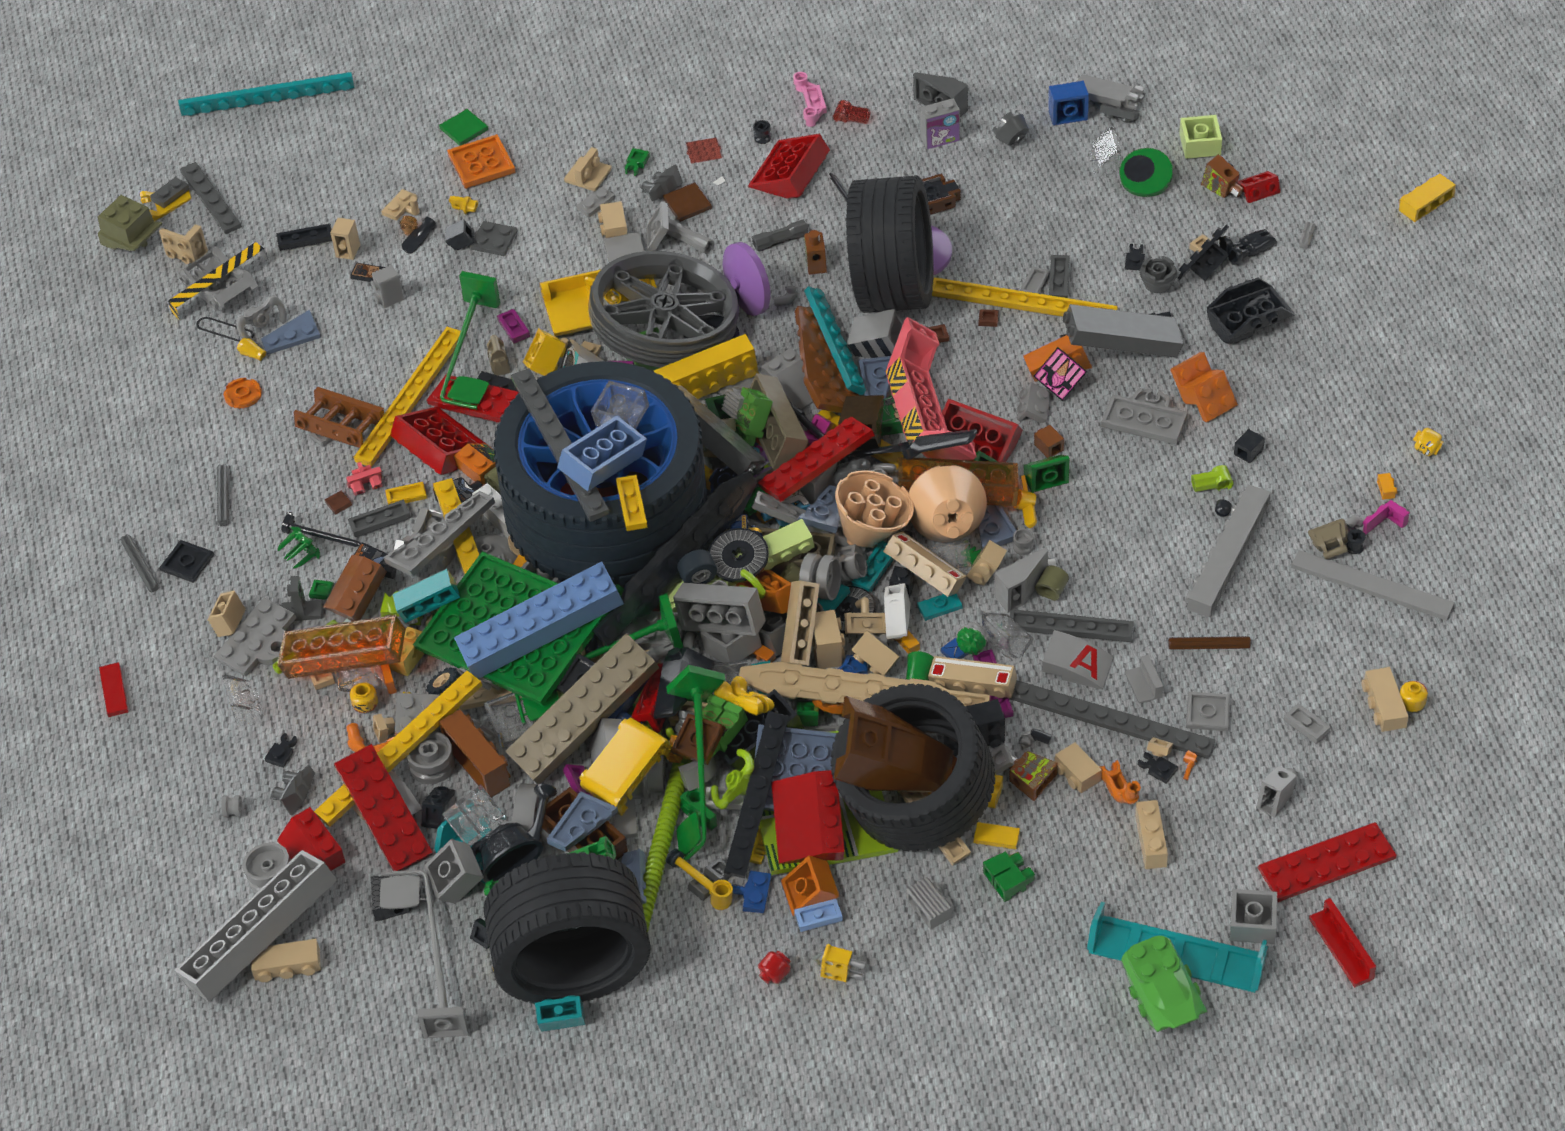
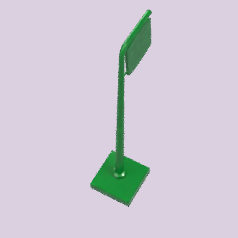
M461 271L459 279L463 301L470 304L444 381L440 399L448 404L477 410V406L471 404H479L489 387V383L471 377L458 376L456 380L450 379L477 304L498 308L500 297L496 278ZM449 380L455 381L447 395L452 400L444 398Z
M668 594L659 596L661 619L657 620V623L629 636L635 641L656 631H665L674 648H684ZM619 640L612 642L609 646H604L584 655V657L592 659L604 654ZM556 689L543 706L524 697L520 698L519 695L515 694L522 724H526V715L531 722L538 720L559 699ZM521 700H523L524 708L526 711L525 714L523 713Z
M688 665L667 686V694L694 700L702 836L698 812L688 816L677 828L678 849L684 854L686 862L706 842L702 702L725 681L724 673Z

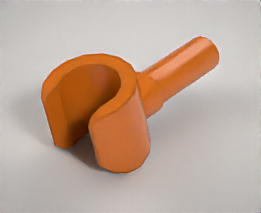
M1189 750L1183 758V762L1188 764L1183 777L1185 780L1189 779L1191 769L1195 766L1194 763H1197V755Z

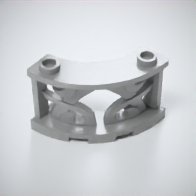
M216 247L179 272V279L185 286H191L228 261V259L219 247ZM209 257L211 258L207 266L202 264L203 261H205ZM197 266L204 271V274L200 270H194L198 276L194 278L188 271ZM239 268L232 270L219 279V281L228 279L225 289L209 290L208 286L197 295L214 310H222L225 308L224 303L242 291L252 290L258 286L248 270L243 271Z
M421 507L412 528L414 533L411 536L407 535L401 540L397 539L394 550L402 544L407 545L414 540L413 537L418 533L423 534L428 531L432 523L438 522L433 516L443 518L442 520H444L443 513ZM453 542L428 563L433 565V570H442L453 561L456 555Z

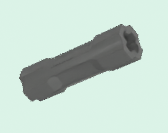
M804 219L790 223L787 227L752 236V243L755 249L760 251L771 247L773 244L802 237L808 233V227Z

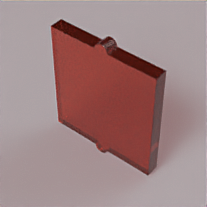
M716 137L686 142L687 155H689L691 164L722 158L720 153L721 146L718 145Z

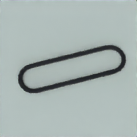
M210 317L200 318L196 323V327L200 330L240 342L239 339L199 327V322L203 319H210L237 328L236 325ZM244 328L245 331L251 333V338H253L254 333L251 330Z

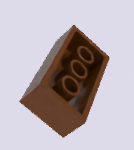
M571 787L567 788L546 806L542 828L549 835L578 796ZM606 821L569 849L568 852L570 853L596 843L604 836L614 845L616 860L622 857L624 853H627L628 849L626 837L611 823Z

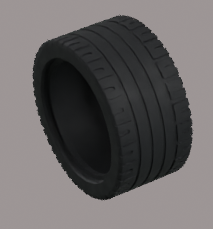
M918 175L854 180L850 184L847 197L846 236L851 284L859 310L863 313L891 309L899 311L928 308L933 292L934 260L929 205L922 179Z
M924 684L898 685V687H889L887 690L883 689L880 693H875L871 695L872 697L866 698L863 701L887 709L924 733L941 734L958 743V757L951 775L935 792L925 798L909 803L885 802L871 796L868 789L835 780L836 758L846 753L850 720L845 718L843 725L838 729L839 732L836 733L835 742L832 745V759L830 762L834 783L860 826L877 842L885 844L889 848L893 847L896 850L902 849L908 852L910 850L912 852H919V850L928 851V849L933 850L938 848V846H945L947 843H952L956 838L963 836V833L968 832L971 826L975 825L978 819L983 816L984 810L987 809L988 802L992 798L991 794L994 791L993 785L995 784V765L992 754L969 710L954 695H950L949 692L942 691L938 687L933 688L931 685L924 686Z
M560 853V855L554 854L549 855L550 857L545 856L539 860H532L530 863H525L521 867L513 869L512 872L505 874V877L500 878L487 894L483 911L494 976L500 988L508 993V995L531 1004L546 999H561L566 996H580L582 1002L590 1001L594 998L598 999L603 997V995H608L612 991H617L621 986L624 987L644 969L650 957L651 945L637 879L634 873L623 863L611 857H605L600 854L596 855L595 853ZM579 927L568 931L556 932L563 929Z

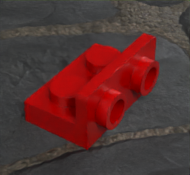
M1270 171L1237 182V184L1244 188L1243 192L1245 193L1247 203H1252L1281 192L1278 176Z

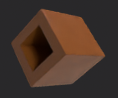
M1048 425L1034 433V445L1049 458L1064 451V438L1051 425Z

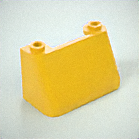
M633 718L622 720L618 726L619 730L591 767L588 770H584L579 778L581 780L580 786L595 798L617 807L620 816H623L627 811L628 807L625 806L627 800L633 798V791L656 761L658 763L661 761V755L668 757L672 748L669 740Z

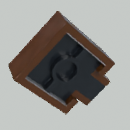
M942 173L922 179L927 194L930 215L955 208L956 201L961 200V190L954 179L945 182V177Z

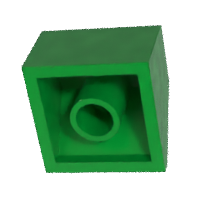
M1058 455L1024 464V475L1031 493L1069 483V456Z

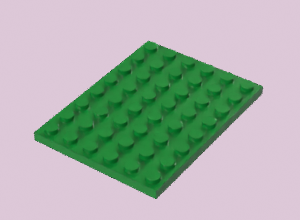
M482 551L457 584L460 598L439 608L413 643V646L423 653L470 672L454 637L559 583ZM610 611L482 678L543 706L565 676L577 654L582 653L594 636L593 630Z

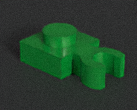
M632 148L626 159L625 174L633 170L634 176H637L639 174L638 168L645 167L650 158V152Z

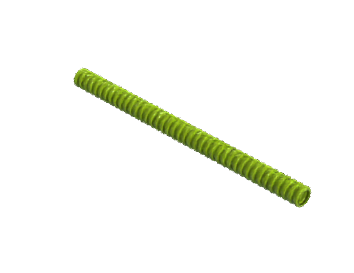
M684 757L681 763L672 764L649 856L647 857L646 872L643 875V881L646 882V889L643 890L646 903L642 904L647 931H649L648 927L650 926L660 882L662 881L666 857L669 853L681 807L680 796L685 792L678 767L693 761Z

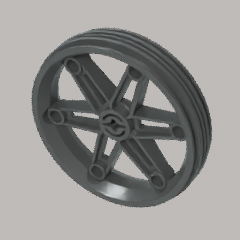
M641 251L621 256L600 270L591 286L588 312L595 334L612 351L641 364L664 367L731 340L737 327L739 305L736 292L730 281L720 271L706 262L675 252ZM640 279H662L657 289ZM684 283L704 293H679L680 285ZM669 284L674 285L673 294L665 292ZM612 288L630 300L614 305H603L604 296ZM723 311L724 320L717 329L709 326L698 317L712 312ZM655 323L662 325L659 333L653 332ZM621 324H648L646 335L632 331ZM670 328L688 337V339H665Z

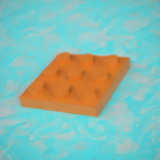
M498 134L447 150L448 156L465 189L516 173L515 167Z

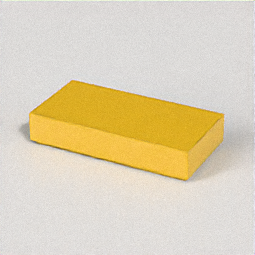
M424 482L385 490L388 505L403 499L405 503L427 499Z
M977 822L974 843L1016 849L1020 828Z

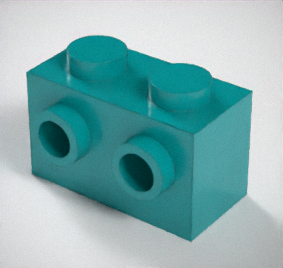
M566 996L555 1000L546 999L535 1003L537 1024L541 1032L585 1025L584 1008L580 996Z

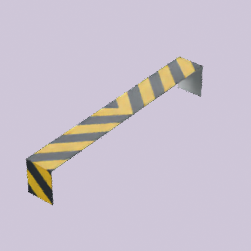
M257 242L253 243L168 300L171 313L180 320L177 307L259 253L260 256L267 260L265 249Z

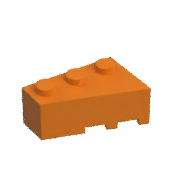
M1067 335L1023 355L1032 377L1057 347L1085 370L1092 368L1083 346L1071 345Z
M771 570L762 571L756 576L766 591L765 597L760 599L762 609L781 614L787 613L791 583ZM749 581L738 582L735 585L737 587L743 585L754 588Z

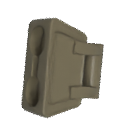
M492 335L487 343L491 370L494 375L498 376L511 373L504 343L497 335Z
M1343 518L1308 531L1313 545L1320 552L1323 551L1325 559L1348 552L1345 545L1348 542V526Z

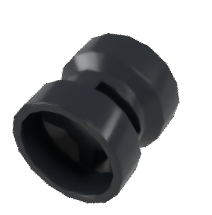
M765 120L756 121L753 125L755 142L758 144L770 142V123Z

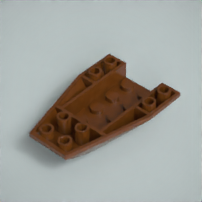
M849 696L844 697L842 717L849 719L850 722L846 753L836 758L835 780L871 791L935 792L945 783L952 773L954 755L952 749L883 707Z

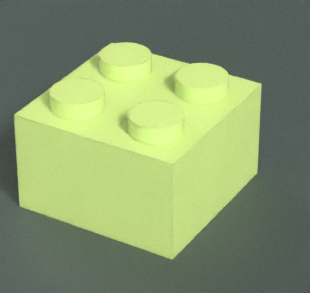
M1217 115L1180 118L1179 135L1185 159L1221 155L1222 136Z

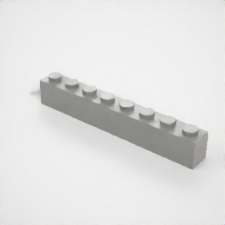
M1248 484L1245 491L1240 492L1238 504L1234 505L1231 510V518L1226 519L1223 533L1218 534L1215 548L1212 547L1210 549L1209 560L1207 562L1204 561L1201 567V575L1196 576L1193 590H1189L1185 599V602H1188L1187 610L1211 617L1270 503V491Z

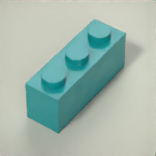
M448 569L393 594L396 611L405 623L460 598L456 580Z

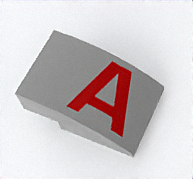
M1054 630L1043 659L1042 672L1062 676L1064 681L1103 690L1114 657L1088 641Z

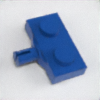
M750 870L745 887L732 884L733 894L743 895L744 912H765L771 880L770 873Z

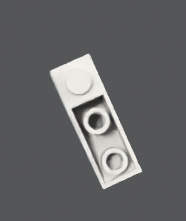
M905 583L887 586L884 593L887 639H900L907 636L911 602Z

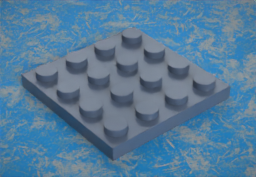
M758 725L755 757L764 725ZM786 728L772 781L814 771L831 770V751L833 750L832 745L835 742L836 733ZM772 784L770 785L764 810L774 811Z

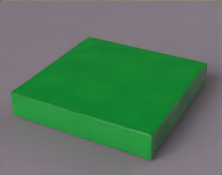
M469 109L460 112L439 125L440 130L459 146L466 144L489 130L488 126Z

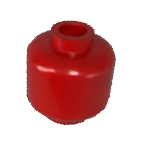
M779 950L777 952L770 951L758 964V969L761 972L759 977L767 984L770 982L778 984L790 972L789 964L791 961Z

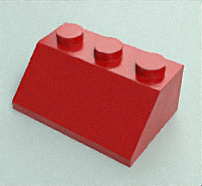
M311 807L293 816L277 839V842L286 848L291 860L303 850L325 862L330 871L346 863L342 848Z

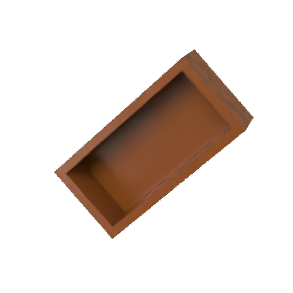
M459 709L439 721L441 733L449 739L455 759L489 799L510 787L509 778L511 776L506 767L508 766L506 758L502 754L499 755L494 744L485 739L483 731L474 726V722L468 714L465 715Z

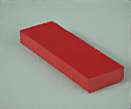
M117 662L99 667L108 717L128 713L120 663Z

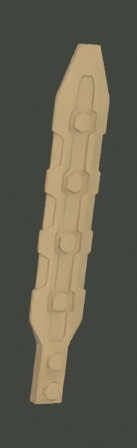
M785 662L744 666L740 668L739 676L746 679L748 686L766 694L775 689L784 698L795 699L798 697L821 700L824 703L831 704L843 703L845 696L863 701L866 698L872 697L871 695L875 693H880L883 689L887 690L889 687H898V685L924 684V686L931 685L933 688L938 687L942 691L945 690L950 695H954L964 706L987 702L990 699V695L948 690L933 681L912 678L910 680L890 678L872 673L868 675L851 673L833 668L804 667L801 664Z

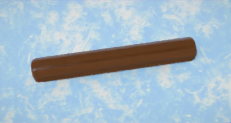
M1249 636L1170 637L1168 639L1170 650L1249 649L1251 646Z

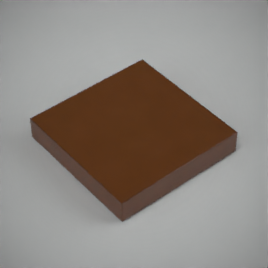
M695 182L663 195V200L665 203H668V207L679 222L712 209V205Z
M688 713L670 751L675 755L698 762L695 715ZM703 718L704 764L708 765L726 727L723 724Z

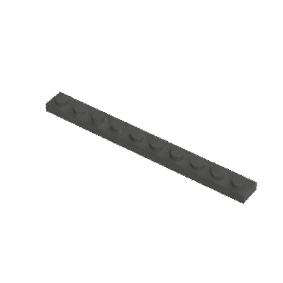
M530 368L512 374V382L557 463H559L562 450L572 444ZM563 472L590 522L609 515V509L596 486L587 491Z
M1018 680L1016 681L1012 698H1009L1013 701L1146 741H1150L1153 737L1173 743V749L1183 752L1189 750L1197 756L1209 759L1216 739Z

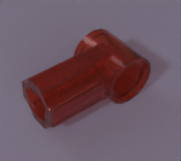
M846 100L839 101L833 113V119L836 122L843 121L846 123L847 121L867 124L870 118V109L852 106Z

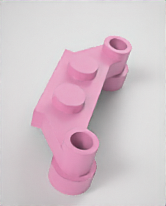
M797 72L793 75V81L796 85V90L803 93L807 106L803 110V116L806 120V125L813 127L820 117L827 113L820 85H815L807 80L805 72Z

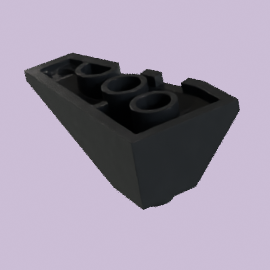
M688 647L669 650L663 661L653 715L654 719L674 717L687 702L686 698L667 694V686L688 665L713 670L714 661Z

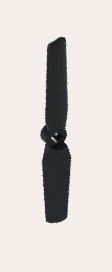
M977 430L917 436L915 441L911 443L902 442L895 445L852 451L847 457L855 458L901 452L904 459L908 460L922 452L969 444L975 438Z

